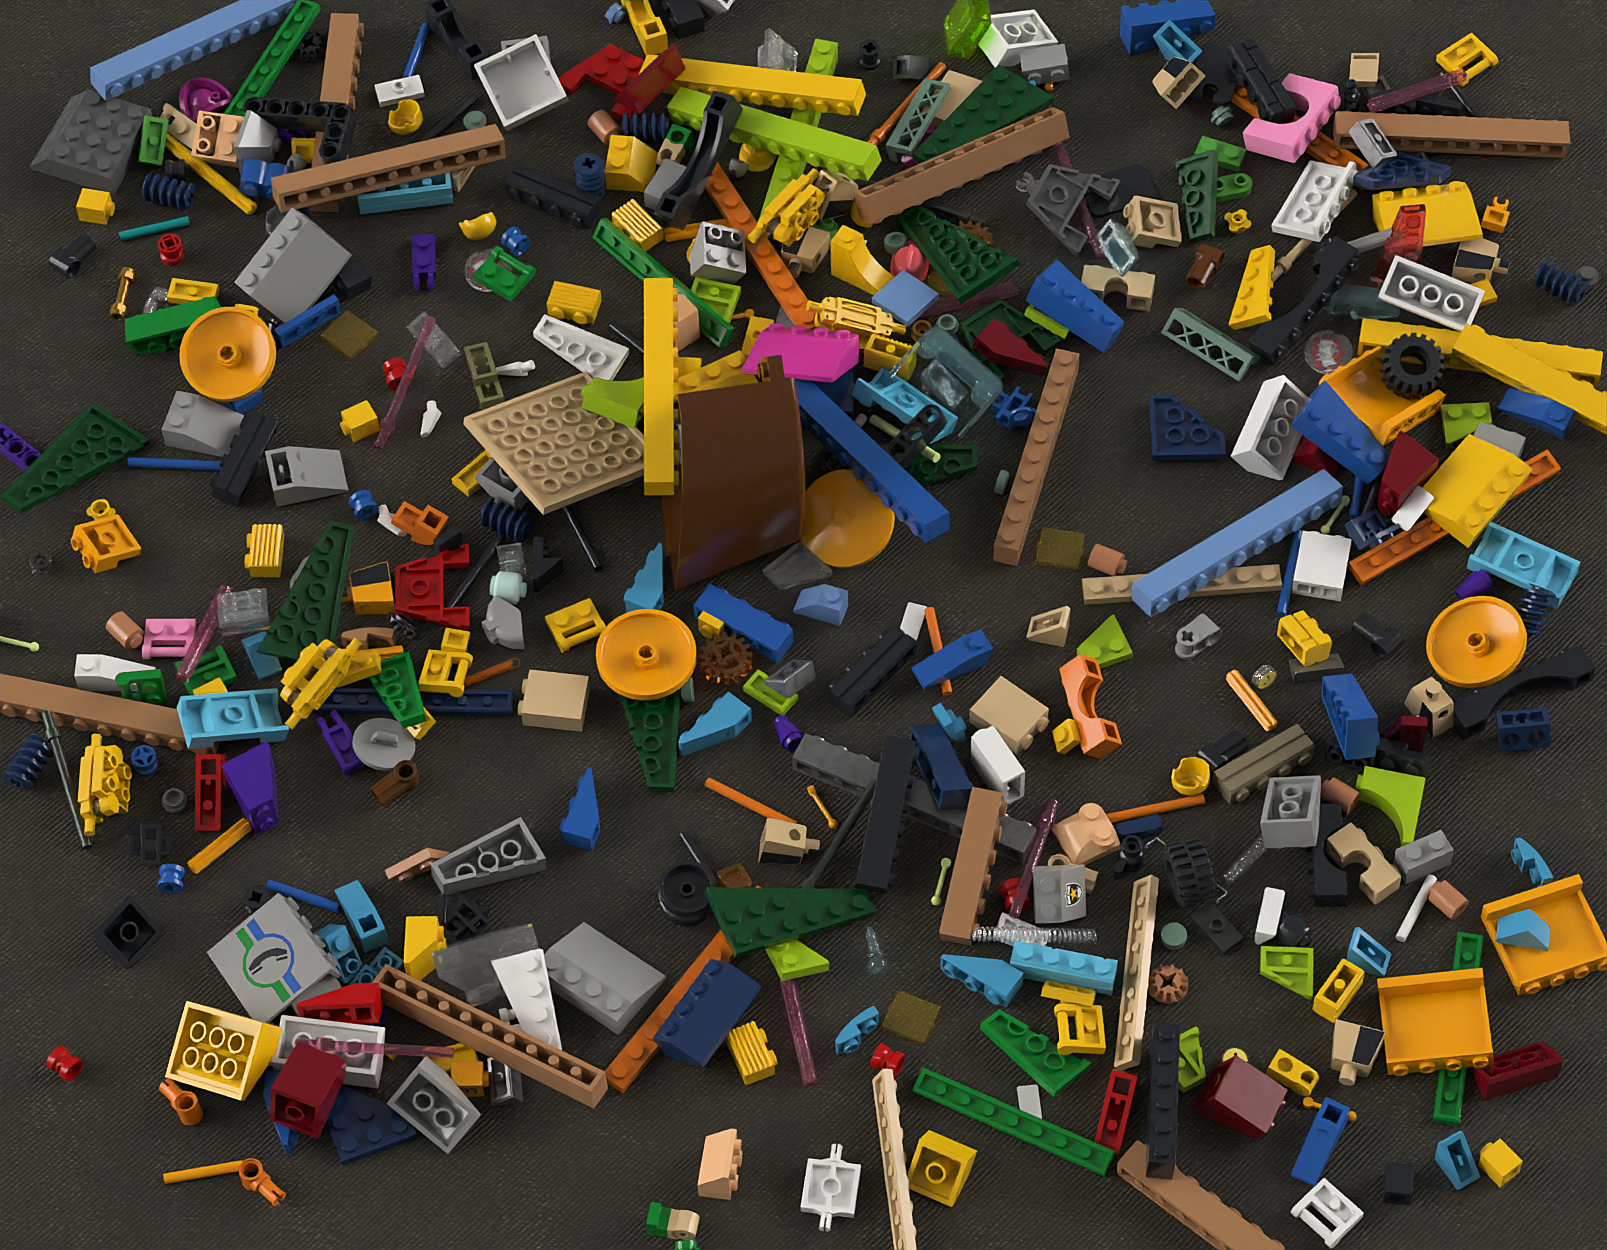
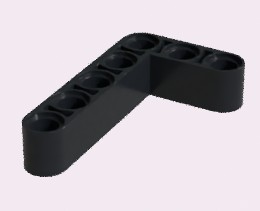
M251 97L244 102L243 110L245 114L247 110L253 111L277 129L324 132L319 148V154L324 165L347 159L356 128V120L348 104L267 97Z
M926 405L883 450L905 470L945 428L946 417L937 405ZM932 415H938L934 422H928ZM921 432V436L918 439L912 440V436L915 433ZM825 447L820 450L819 460L829 473L848 469L846 466L841 465L838 458L834 462L827 463L828 459L834 454L828 452ZM905 450L901 457H895L898 451Z

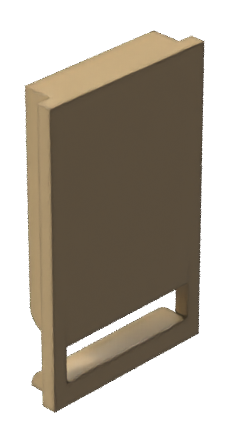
M1351 53L1349 79H1354L1358 87H1375L1378 78L1379 53Z

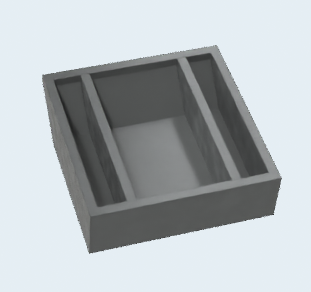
M89 89L79 93L69 100L30 168L92 189L110 192L111 195H114L139 153L144 116H152L151 109L114 97L105 101L98 92Z

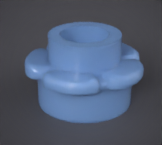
M614 3L608 9L605 17L609 20L610 24L613 22L618 24L624 18V6Z

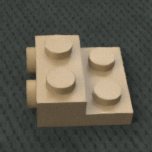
M1134 196L1130 203L1125 206L1124 217L1128 218L1129 221L1126 227V237H1130L1132 245L1153 248L1156 243L1174 247L1180 245L1182 241L1178 204Z

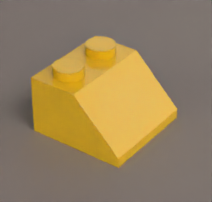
M611 135L605 167L606 189L644 192L656 174L658 152L635 137Z
M437 916L406 917L405 972L407 975L421 981L441 964V954L446 953L444 927L439 926Z
M928 1130L919 1139L907 1174L910 1180L909 1189L953 1207L969 1176L977 1150Z

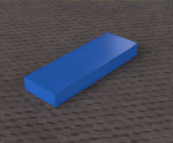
M332 295L274 329L277 344L284 348L340 315L341 310L338 298Z

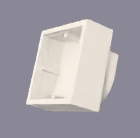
M536 34L474 64L506 131L569 101Z

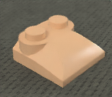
M1094 803L1083 805L1078 813L1051 827L1053 834L1068 859L1076 865H1086L1120 849V842L1113 825L1103 809Z

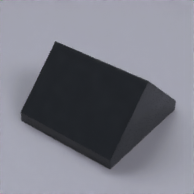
M129 895L94 931L99 949L126 969H129L162 933V930Z

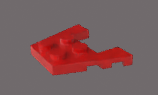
M610 44L559 76L558 79L564 92L570 95L577 90L585 79L618 95L639 75L644 60ZM617 102L612 108L611 113L612 116L622 121L625 111H627L629 118H632L633 111Z
M469 544L460 545L459 549L450 552L449 550L439 552L438 556L429 559L424 557L396 566L395 611L406 617L470 631L469 606L444 608V569L470 568Z

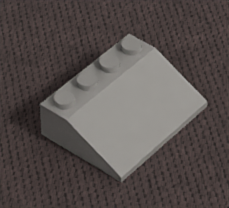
M291 208L235 280V283L286 323L315 304L352 254L307 216Z
M585 922L550 947L544 954L550 989L617 1035L624 1030L666 979L664 974Z

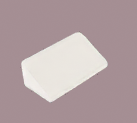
M1269 887L1265 889L1255 934L1256 944L1260 945L1276 935L1285 891Z

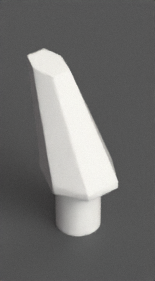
M532 360L524 363L515 362L497 367L496 371L499 375L527 376L528 371L535 369V364Z
M435 401L427 402V411L423 414L420 435L422 438L430 435L441 415Z
M380 505L378 507L380 515L377 521L397 536H406L407 533L391 524L395 514L389 513L386 505Z

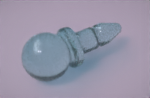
M867 927L866 940L868 941L869 952H871V954L866 955L869 959L868 970L874 976H882L888 970V962L883 957L884 951L879 952L875 932L871 927Z

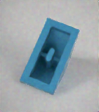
M1170 19L1153 35L1164 58L1169 61L1171 58L1177 57L1192 63L1202 53V50Z
M265 631L241 640L259 681L282 673L278 657L256 653L266 635Z
M1531 909L1498 918L1496 942L1548 951L1550 926Z
M1356 927L1346 960L1366 973L1385 976L1391 953L1361 928Z
M1458 1131L1438 1143L1434 1159L1456 1189L1459 1190L1480 1178L1462 1131Z

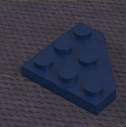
M1395 151L1397 153L1395 158L1374 168L1368 165L1353 176V184L1362 186L1366 190L1440 184L1451 176V167Z
M1149 395L1152 461L1225 459V438L1223 432L1217 428H1212L1201 415L1193 409L1189 410L1182 405L1180 399L1175 395Z
M341 1086L326 1121L342 1166L417 1139L414 1126L387 1103Z

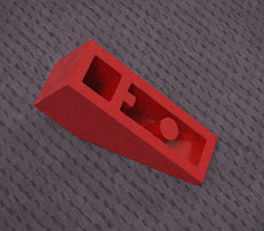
M196 754L195 830L221 831L226 781L222 764L226 762V755Z
M355 983L298 1002L297 1009L299 1016L303 1018L352 1024L379 1023L384 1001L379 983Z
M1113 1069L1095 1143L1115 1151L1116 1154H1120L1140 1075Z

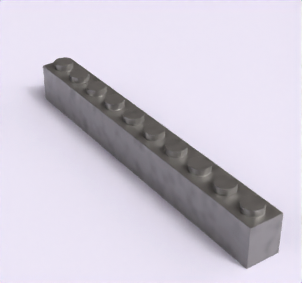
M806 733L792 757L793 770L858 797H861L872 779L876 780L879 763L872 761L865 755H857L841 745L835 746L819 736H811ZM914 776L912 788H907L905 798H909L907 813H902L901 815L961 839L967 808L939 810L927 784ZM1007 814L1005 817L1001 816L999 826H1002L1000 840L995 841L993 850H996L998 855L1024 864L1036 841V828L1026 821H1018Z

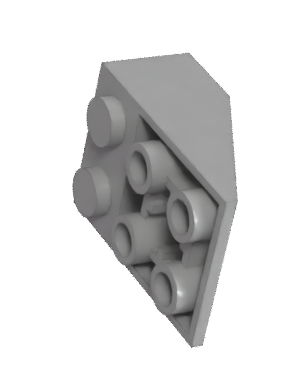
M288 446L265 451L277 507L349 492L340 450Z

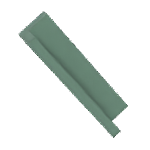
M928 78L923 80L886 143L890 161L898 162L902 154L912 156L951 89L950 84ZM936 89L941 90L939 94L932 96ZM926 105H931L929 111L921 113Z
M1174 308L1161 332L1238 381H1242L1249 366L1257 364L1260 358L1252 350L1184 308ZM1175 320L1182 323L1185 334L1175 335L1170 332ZM1198 333L1202 336L1204 346L1196 348L1192 345L1190 335ZM1219 346L1222 350L1223 358L1217 360L1212 358L1209 347ZM1237 357L1244 362L1238 373L1231 370L1229 359Z

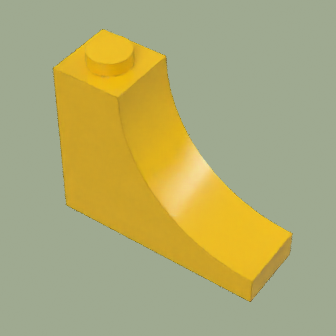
M842 225L830 241L831 275L872 295L877 294L895 277L886 271L870 254L864 242L863 234Z

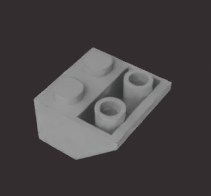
M703 221L700 224L690 253L691 276L731 285L737 282L746 274L745 231Z

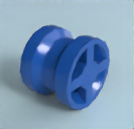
M517 227L509 228L501 238V244L505 248H510V252L514 256L522 255L531 243L530 238L522 235L521 230Z
M360 490L349 498V504L351 508L355 509L354 514L358 520H367L378 512V506L376 502L372 501L373 496L369 490Z
M141 745L132 751L131 760L134 770L138 775L147 777L153 775L158 770L159 762L156 752L151 746Z
M176 864L160 866L159 875L161 879L158 881L157 888L161 892L168 894L180 893L183 890L181 879L185 875L184 868Z

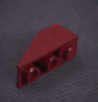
M995 318L981 332L972 345L988 361L1041 376L1049 366L1041 354L1035 353L1028 347L1025 340L1016 337L1010 332L1009 327L1005 323L999 322Z

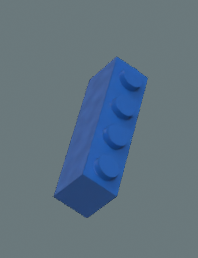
M709 584L694 604V618L698 620L703 611L724 622L726 636L776 664L793 643V629L787 623L779 622L771 618L767 612L753 608L744 599L733 597L722 587L717 588Z

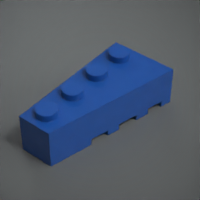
M1162 0L1159 1L1158 5L1149 6L1148 3H1140L1137 8H1130L1129 5L1121 6L1119 35L1129 55L1143 53L1146 50L1158 47L1153 35L1169 19L1189 38L1214 30L1216 14L1208 0H1177L1174 3Z
M1058 260L1034 281L1025 300L1103 353L1115 342L1124 324V321Z
M1326 380L1312 392L1290 425L1366 484H1369L1381 473L1389 460V453Z
M1352 673L1322 677L1321 697L1345 760L1375 757L1376 746L1380 744L1377 731L1378 716L1360 688V684L1357 683Z

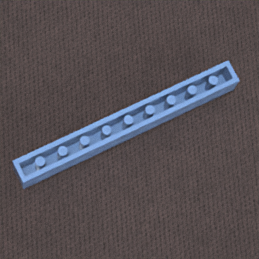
M239 0L90 67L91 84L105 101L117 97L128 90L137 88L150 80L159 78L161 75L176 70L183 65L196 61L205 55L216 52L227 45L236 43L249 35L285 20L298 0Z
M1324 469L1132 583V600L1150 617L1165 611L1170 605L1185 599L1187 595L1195 590L1202 589L1215 578L1222 577L1228 570L1235 566H1240L1248 558L1255 554H1260L1265 548L1273 543L1280 542L1283 537L1293 531H1298L1306 523L1316 520L1321 514L1336 508L1342 501L1343 486Z

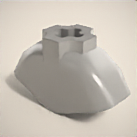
M494 596L488 605L486 620L482 621L486 637L493 645L499 643L510 649H524L521 612L502 598Z

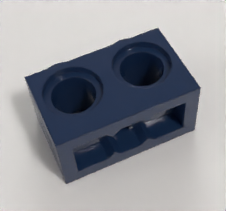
M1547 707L1496 712V737L1499 751L1551 747L1550 720Z

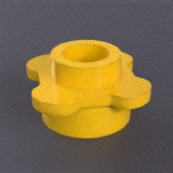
M1240 209L1238 212L1225 214L1224 220L1228 222V228L1231 232L1242 233L1251 227V221L1247 219V212Z
M99 499L88 507L87 515L92 516L95 521L116 515V511L110 508L107 500Z

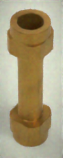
M123 267L118 276L120 286L117 299L110 309V318L115 321H123L127 312L125 302L129 285L135 279V271L130 267Z

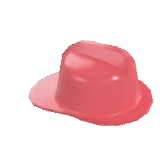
M913 240L907 241L908 246L899 249L896 254L892 255L891 274L896 277L902 270H905L923 282L928 273L929 261Z

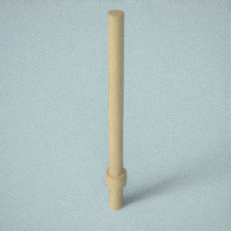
M1351 188L1348 199L1340 207L1339 214L1357 196L1356 190ZM1302 238L1285 257H1281L1275 263L1271 280L1274 282L1282 273H1286L1292 267V262L1313 241Z

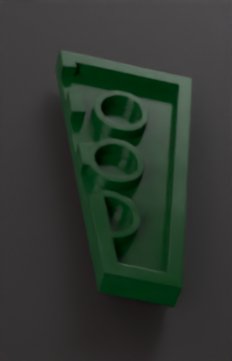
M1210 150L1175 161L1176 169L1179 170L1180 174L1178 177L1179 185L1183 190L1182 202L1187 210L1185 217L1189 237L1195 243L1215 237L1218 153Z

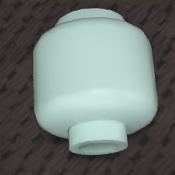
M499 571L496 576H492L490 595H493V598L498 596L512 605H516L521 597L525 598L527 583H523L521 574Z

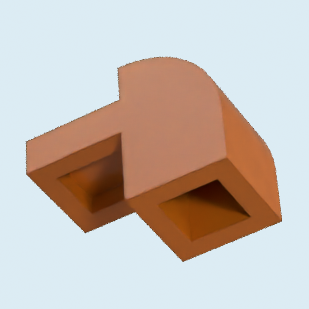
M404 501L392 518L391 524L412 535V541L422 545L434 544L433 539L439 536L446 526L449 516L429 505L426 506L424 511H421Z

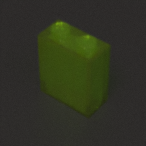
M956 0L944 19L948 55L969 60L992 24L989 0Z

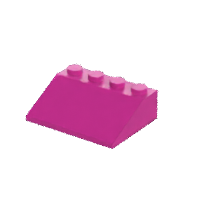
M772 323L760 332L742 368V373L758 375L757 364L760 363V358L782 355L785 378L832 383L859 363V334H850L849 330L831 332L827 328L811 330L806 329L802 325L784 327L781 323Z

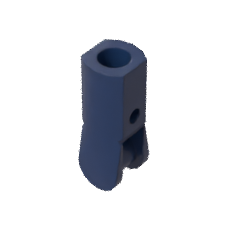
M1158 814L1121 822L1116 826V834L1120 843L1129 835L1143 838L1162 832V823Z

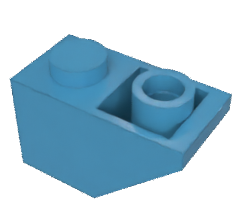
M329 924L314 933L313 935L317 934L324 942L325 947L323 950L326 954L330 953L339 965L336 968L341 974L338 979L342 983H347L355 978L364 966L346 926Z

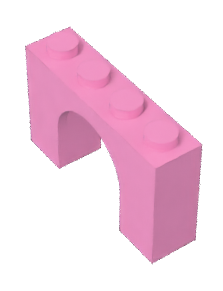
M1289 73L1282 82V85L1295 103L1296 109L1306 112L1305 116L1289 124H1276L1254 118L1244 130L1243 137L1246 150L1295 163L1300 155L1305 152L1310 142L1316 138L1323 125L1328 122L1333 112L1339 108L1341 97L1336 85Z

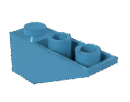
M658 543L655 550L649 552L646 565L637 572L633 587L627 589L623 599L626 605V613L640 609L661 610L663 607L664 581L661 543Z
M729 692L723 698L719 697L713 703L712 709L706 715L702 714L697 719L695 726L680 736L678 741L679 754L685 756L736 738L752 721L751 708Z
M356 880L335 889V894L364 953L387 944L386 929L359 881Z
M947 954L941 956V969L948 977L959 979L968 989L982 993L995 1005L1000 1004L1006 1008L1023 985L1024 973L1003 960Z

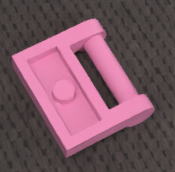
M146 619L142 658L184 657L185 659H192L195 648L196 619ZM153 645H185L184 647H153Z

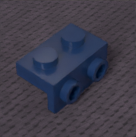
M1375 508L1345 524V527L1359 550L1367 546L1371 550L1395 536L1394 531L1399 529L1400 525L1397 523L1387 528Z

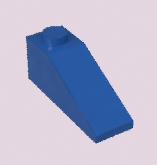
M1512 388L1508 389L1498 407V410L1561 440H1564L1575 420V410L1552 399Z
M980 629L956 639L913 666L911 670L923 689H926L986 665L993 647Z

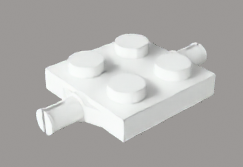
M836 1144L831 1145L830 1158L823 1160L808 1158L801 1212L821 1215L819 1230L824 1231L825 1226L826 1232L830 1231L832 1217L854 1218L861 1165L846 1163L840 1160L843 1148L840 1144H838L837 1153Z

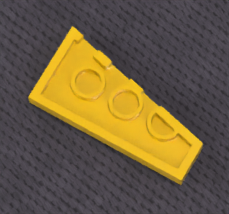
M1270 245L1253 249L1250 252L1228 324L1233 330L1271 321L1269 307L1272 306L1270 290L1273 289L1271 274L1274 273L1275 250Z

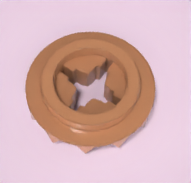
M1161 964L1155 970L1152 969L1148 979V992L1155 1000L1170 1004L1180 1001L1188 991V976H1185L1182 968H1175L1173 964L1170 966H1163ZM1170 978H1174L1172 982L1173 987L1167 985L1162 988L1163 979L1168 981Z

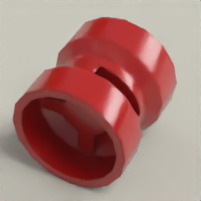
M171 233L163 235L158 241L161 260L167 266H177L184 260L181 239L179 236Z
M392 358L383 364L382 368L384 375L387 377L388 389L391 391H401L410 386L411 380L406 372L407 366L404 359Z
M1020 878L1006 880L998 887L1001 897L1005 898L1004 906L1008 913L1021 912L1031 904L1029 896L1024 893L1025 886Z
M881 1043L872 1056L870 1066L877 1070L892 1069L893 1077L895 1078L904 1064L906 1055L899 1051L893 1052L889 1046Z
M61 1045L51 1052L46 1061V1066L54 1072H59V1076L64 1081L69 1082L80 1073L83 1061L77 1056H71L70 1051Z

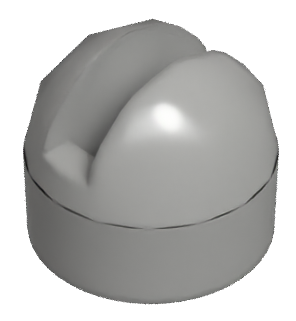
M292 154L287 160L286 166L290 167V173L304 170L307 162L302 155Z
M732 158L729 164V172L737 178L742 177L747 172L749 164Z

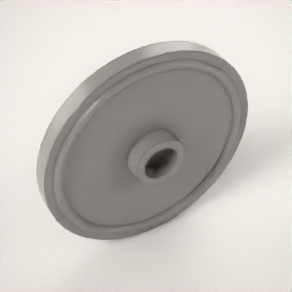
M374 718L363 722L355 730L352 740L356 756L367 766L381 771H394L398 762L402 760L411 761L415 752V740L407 728L403 729L399 722L387 718Z

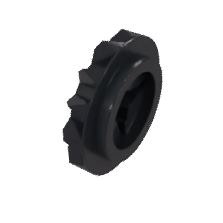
M308 30L292 53L293 56L304 62L320 59L327 50L325 37L321 36L318 31L311 33ZM310 42H312L313 46H308L307 48H305L304 44H309Z
M1348 79L1345 82L1343 95L1344 111L1357 112L1359 109V87L1354 79Z
M389 611L386 620L390 626L409 639L418 640L422 635L419 631V626L405 615L397 611L395 613Z

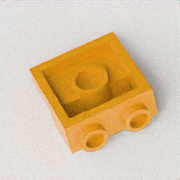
M118 514L76 525L71 538L73 549L75 551L80 550L85 567L92 568L94 573L116 568L118 561L138 556L141 552V547Z

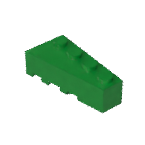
M214 296L204 297L200 300L181 303L177 306L126 318V343L135 355L166 352L168 347L180 350L183 337L191 324L208 311L221 308V305Z

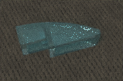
M1110 219L1096 235V238L1101 243L1100 249L1118 274L1124 277L1137 262L1138 253L1133 240L1124 226Z
M1344 284L1340 290H1337L1332 295L1330 303L1324 308L1327 315L1351 314L1353 319L1399 317L1401 307L1378 299L1381 289Z

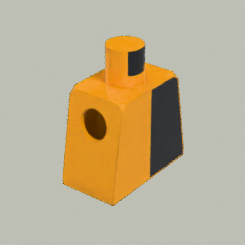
M382 562L349 574L351 587L343 588L341 603L353 601L355 612L358 615L388 614L389 611L395 613L388 562Z

